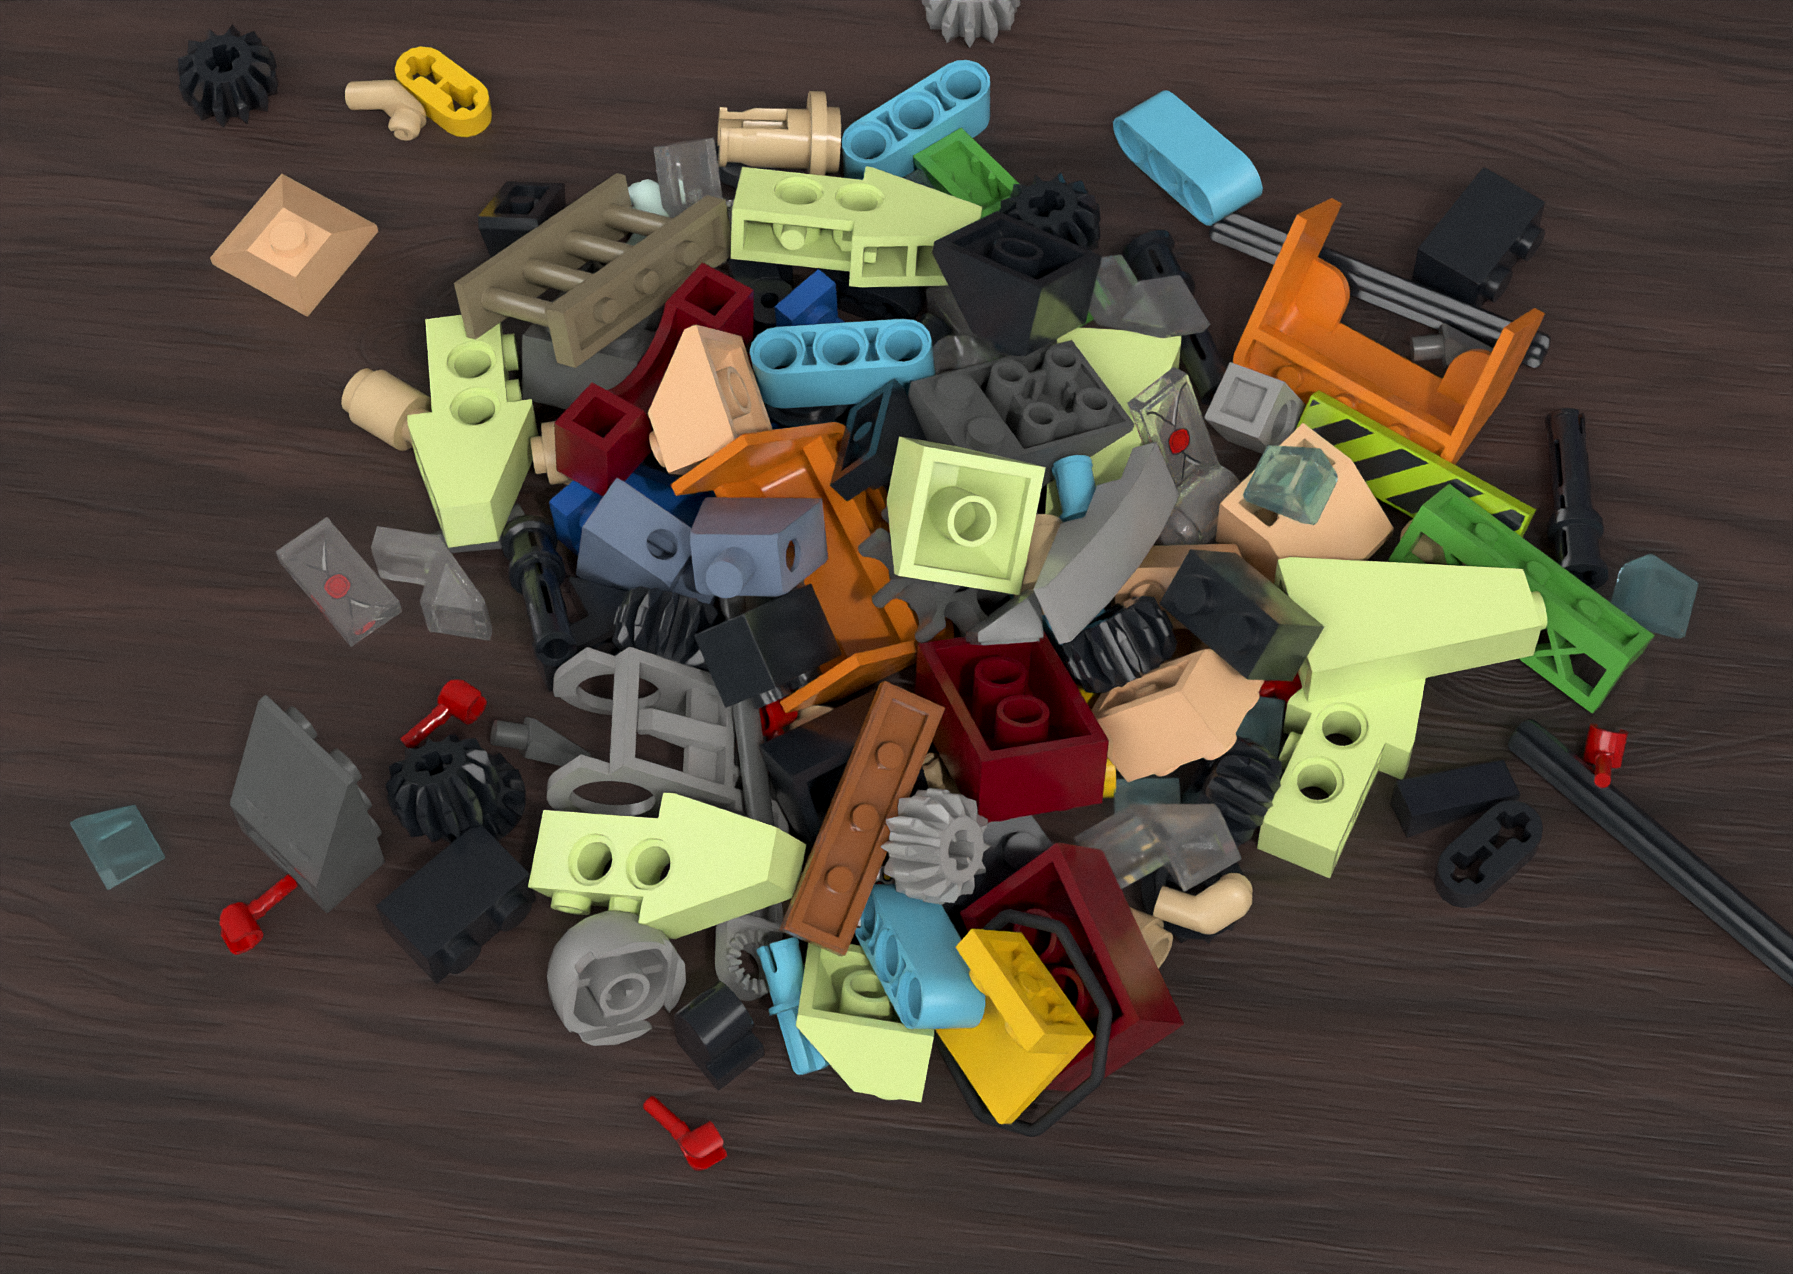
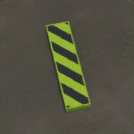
M1320 390L1311 395L1296 427L1297 429L1304 423L1349 457L1374 497L1412 518L1416 516L1425 502L1448 484H1451L1522 538L1536 511L1531 506Z

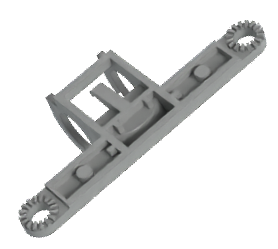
M745 596L746 609L748 611L773 600L775 596ZM587 647L556 670L553 684L554 696L560 697L567 703L589 712L612 715L610 763L581 754L549 777L547 801L554 810L658 818L663 793H675L747 817L733 705L725 708L709 672L632 647L626 648L616 656ZM614 674L613 700L591 695L579 687V684L588 678ZM639 678L653 683L658 690L652 695L638 699ZM789 726L783 728L784 733L789 731ZM636 730L638 734H649L684 748L683 772L636 758ZM768 773L774 826L789 834V820L777 800ZM618 781L643 787L650 791L653 796L635 804L605 805L585 800L577 796L573 790L592 782ZM782 902L716 925V973L719 981L726 984L740 1000L752 1001L770 993L756 949L767 945L769 947L771 943L782 940L783 933H785L779 930L784 919ZM740 950L750 953L755 958L759 967L758 981L755 978L749 980L751 977L749 974H742L745 972L744 967L739 968L742 960H737L742 954L739 952Z

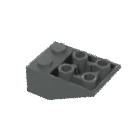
M590 260L583 266L581 271L594 274L607 264ZM561 291L552 303L567 292ZM665 304L576 368L557 363L549 328L533 323L523 334L522 399H532L534 402L567 409L591 382L606 390L615 387L635 369L645 355L658 330Z
M1072 340L1040 348L1027 356L1012 355L912 381L908 392L909 401L927 441L958 446L1046 467L1042 487L1055 480L1051 468L1054 467L1053 464L1056 461L1073 455L1091 457L1133 431L1134 422Z
M265 695L258 701L230 806L242 832L285 874L292 876L298 886L323 911L329 913L385 863L377 840L382 831L367 813L372 807V803L357 785L362 776L352 761L337 748L328 754L314 740L318 736L317 732L301 712L293 706H290L284 712L273 700Z

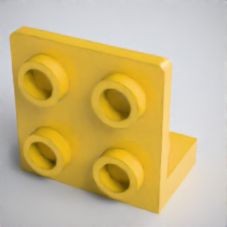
M971 929L955 948L970 968L969 976L971 981L985 995L983 1018L975 1028L935 1030L999 1124H1012L1094 1035L1022 933Z

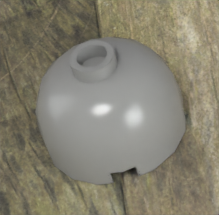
M604 911L586 917L563 935L555 945L549 960L547 980L549 995L554 1009L570 1033L571 1031L578 1033L583 1042L593 1046L617 1045L642 1036L653 1028L650 1022L644 1021V1019L656 1014L663 1005L670 1013L678 1003L686 984L685 963L664 932L639 924V916L631 912Z

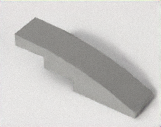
M1156 442L1132 449L1121 479L1097 485L1085 517L1060 524L1033 589L1058 644L1071 642L1113 599L1140 566L1168 521L1179 493Z

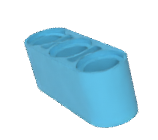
M957 60L949 63L852 123L842 136L844 178L863 180L865 168L868 166L904 179H909L919 172L914 165L913 155L959 128L964 129L972 138L980 134L990 121V76L986 69L979 63L970 60Z
M1163 90L1114 119V134L1125 155L1203 224L1211 226L1262 195L1261 179L1251 160L1170 91Z
M909 319L775 327L766 329L758 334L751 343L750 348L753 372L763 402L775 408L859 404L893 379H896L904 387L908 396L912 381L936 375L930 333L923 324ZM906 358L912 359V360L905 361V362L899 361V360L906 359ZM844 362H848V363H849V364L842 365V366H841V365H837V364H839V363H844ZM787 366L783 369H775L777 367Z
M874 884L860 918L861 928H856L855 934L901 1022L908 1029L975 1028L978 1026L984 1014L985 995L971 981L969 976L970 968L955 948L961 941V938L942 905L909 898L903 893L896 892L895 884Z

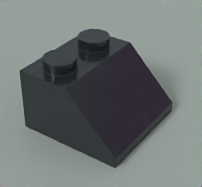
M998 211L934 241L932 254L971 332L992 341L994 347L1000 352L1013 356H1027L1086 323L1102 259L1101 255Z
M876 690L866 693L759 745L777 800L799 840L806 844L805 851L808 856L812 851ZM923 767L920 769L910 797L915 795L917 790H927L929 788Z

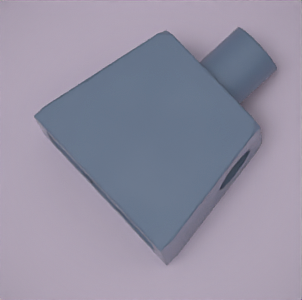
M616 478L582 527L576 575L584 580L623 591L643 586L650 589L658 588L667 592H676L686 597L697 598L698 601L713 606L719 598L716 595H701L695 589L690 546L691 527L624 481Z
M706 497L690 531L691 555L697 593L701 595H716L721 598H732L734 596H781L791 591L828 560L822 498ZM791 540H792L794 546H788V544H789V542H790Z

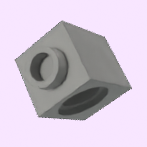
M1230 362L1204 419L1227 441L1269 456L1294 432L1306 404L1284 381Z

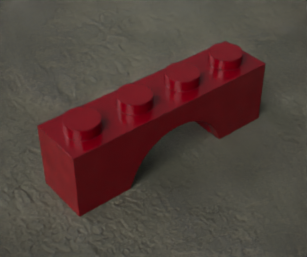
M702 262L666 301L662 319L653 341L635 369L621 383L608 390L591 382L554 422L556 470L601 496L606 494L616 478L625 482L652 452L649 434L654 430L648 411L684 329L700 325L739 335L742 337L746 347L753 339L754 290Z

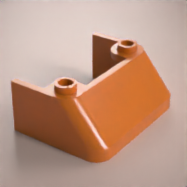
M1330 198L1297 214L1237 345L1233 363L1284 381L1306 405L1311 395L1320 390L1456 465L1505 396L1545 313L1533 308L1505 326L1492 352L1485 349H1471L1458 355L1450 363L1442 379L1340 322L1350 299L1349 284L1344 274L1338 268L1322 260L1318 255L1342 203Z
M837 422L742 434L670 484L676 496L713 490L716 497L822 498L828 560L805 578L804 583L805 585L812 584L842 655L820 665L819 667L823 673L821 676L780 701L785 713L805 709L812 705H821L840 700L917 663V649L920 642L915 638L919 625L916 611L908 607V602L897 598L892 599L883 608H878L873 604L872 596L891 580L889 578V570L881 561L875 558L864 557L858 551L859 545L878 528H883L890 533L889 524L881 516V511L887 506L888 494L883 486L875 490L868 487L847 502L830 486L846 427ZM792 540L789 542L788 546H794ZM945 617L946 627L928 642L952 639L954 637L952 620Z

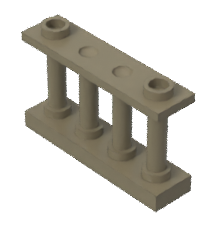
M618 173L614 174L454 283L466 336L476 340L508 317L548 327L557 363L573 368L578 367L663 306L702 262L715 268L731 257V227L725 199L706 195L676 217L671 218L632 208L626 176ZM630 232L646 236V238L634 246L617 242ZM590 260L607 264L594 274L577 270ZM549 288L567 292L553 303L536 298Z

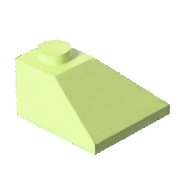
M899 436L887 496L894 574L1020 595L1046 467L958 446Z
M808 943L796 1027L854 1092L872 1094L885 1100L903 1099L921 1102L934 1038V1029H908L904 1026L860 945L850 944L846 955L838 956Z

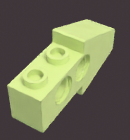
M868 166L865 168L863 180L742 167L732 207L731 259L849 271V286L853 287L948 286L932 254L934 241L981 219L982 206Z
M462 315L425 319L432 412L407 415L416 462L448 548L496 542L500 539L533 461L531 437L539 436L532 399L522 400L519 379L509 380L508 371L519 370L515 334L503 335L500 322L475 340L466 336Z
M1426 678L1307 702L1302 687L1289 699L1283 732L1289 734L1279 757V761L1282 762V769L1285 772L1280 780L1281 787L1275 793L1272 800L1273 806L1268 809L1264 816L1257 849L1325 877H1331L1378 771L1401 780L1404 779L1415 741ZM1334 733L1343 734L1354 743L1339 746L1329 742L1325 736ZM1305 787H1318L1326 791L1329 797L1322 800H1313L1304 796L1300 790Z
M663 793L658 818L543 810L528 887L552 898L550 907L555 910L576 915H589L592 905L608 907V911L631 912L639 916V924L662 930L669 939H677L792 899L800 880L806 844L775 826L675 793ZM612 859L609 871L603 876L606 864ZM670 863V870L667 876L660 882L663 869Z

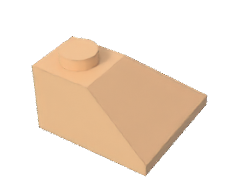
M281 174L213 253L210 259L216 267L308 317L378 233V228L371 221Z
M700 325L684 329L648 411L654 430L649 434L653 454L662 467H666L668 473L685 475L742 434L773 430L742 337Z

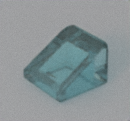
M1267 445L1243 493V497L1250 503L1300 523L1315 525L1332 494L1338 476L1321 448Z
M1650 553L1621 567L1611 603L1648 631L1680 639L1685 637L1699 583Z
M135 804L82 816L70 822L71 827L107 890L165 859L162 850Z

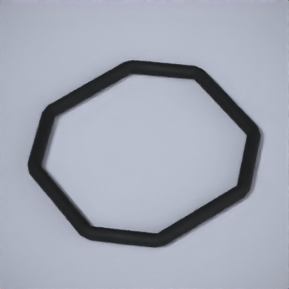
M1007 909L999 912L982 929L1000 931L1006 924L1014 923L1055 933L1096 1004L1099 1016L1091 1075L1036 1122L1029 1123L1016 1119L1012 1124H999L991 1112L985 1109L975 1088L935 1029L933 1039L975 1118L987 1125L1028 1137L1042 1135L1101 1085L1105 1077L1113 1012L1111 1003L1069 928L1064 923L1055 919Z

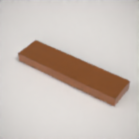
M884 681L879 684L780 926V931L838 956L846 955L887 854V851L880 847L889 840L890 836L886 819L898 817L899 799L910 797L945 707Z

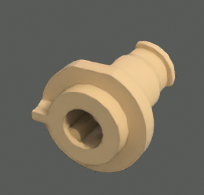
M809 91L806 109L752 108L737 112L727 111V107L719 106L717 146L720 147L718 167H726L727 162L743 163L754 168L805 169V174L825 176V173H837L839 170L841 148L840 108L827 107L825 91Z

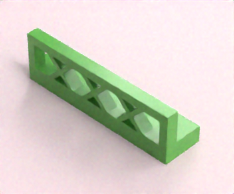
M1451 484L1445 486L1421 506L1388 559L1389 562L1427 564L1412 553L1424 533L1443 547L1447 565L1523 569L1530 591H1539L1543 598L1547 613L1546 628L1550 643L1537 644L1533 656L1519 659L1592 714L1601 706L1623 672L1644 652L1655 636ZM1585 653L1607 669L1595 688L1574 674L1569 654Z

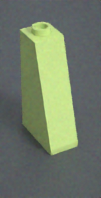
M1076 328L1057 339V344L1070 340L1075 343L1134 422L1133 431L1090 457L1092 459V471L1096 487L1103 483L1121 479L1132 449L1152 442L1161 417L1155 414L1147 415L1146 413L1154 411L1162 415L1178 377L1181 333ZM1053 480L1047 484L1045 514L1059 517L1062 514L1056 481Z
M1288 557L1278 559L1274 585L1325 626L1298 671L1307 702L1533 656L1540 632L1547 627V613L1543 598L1539 591H1530L1523 569Z

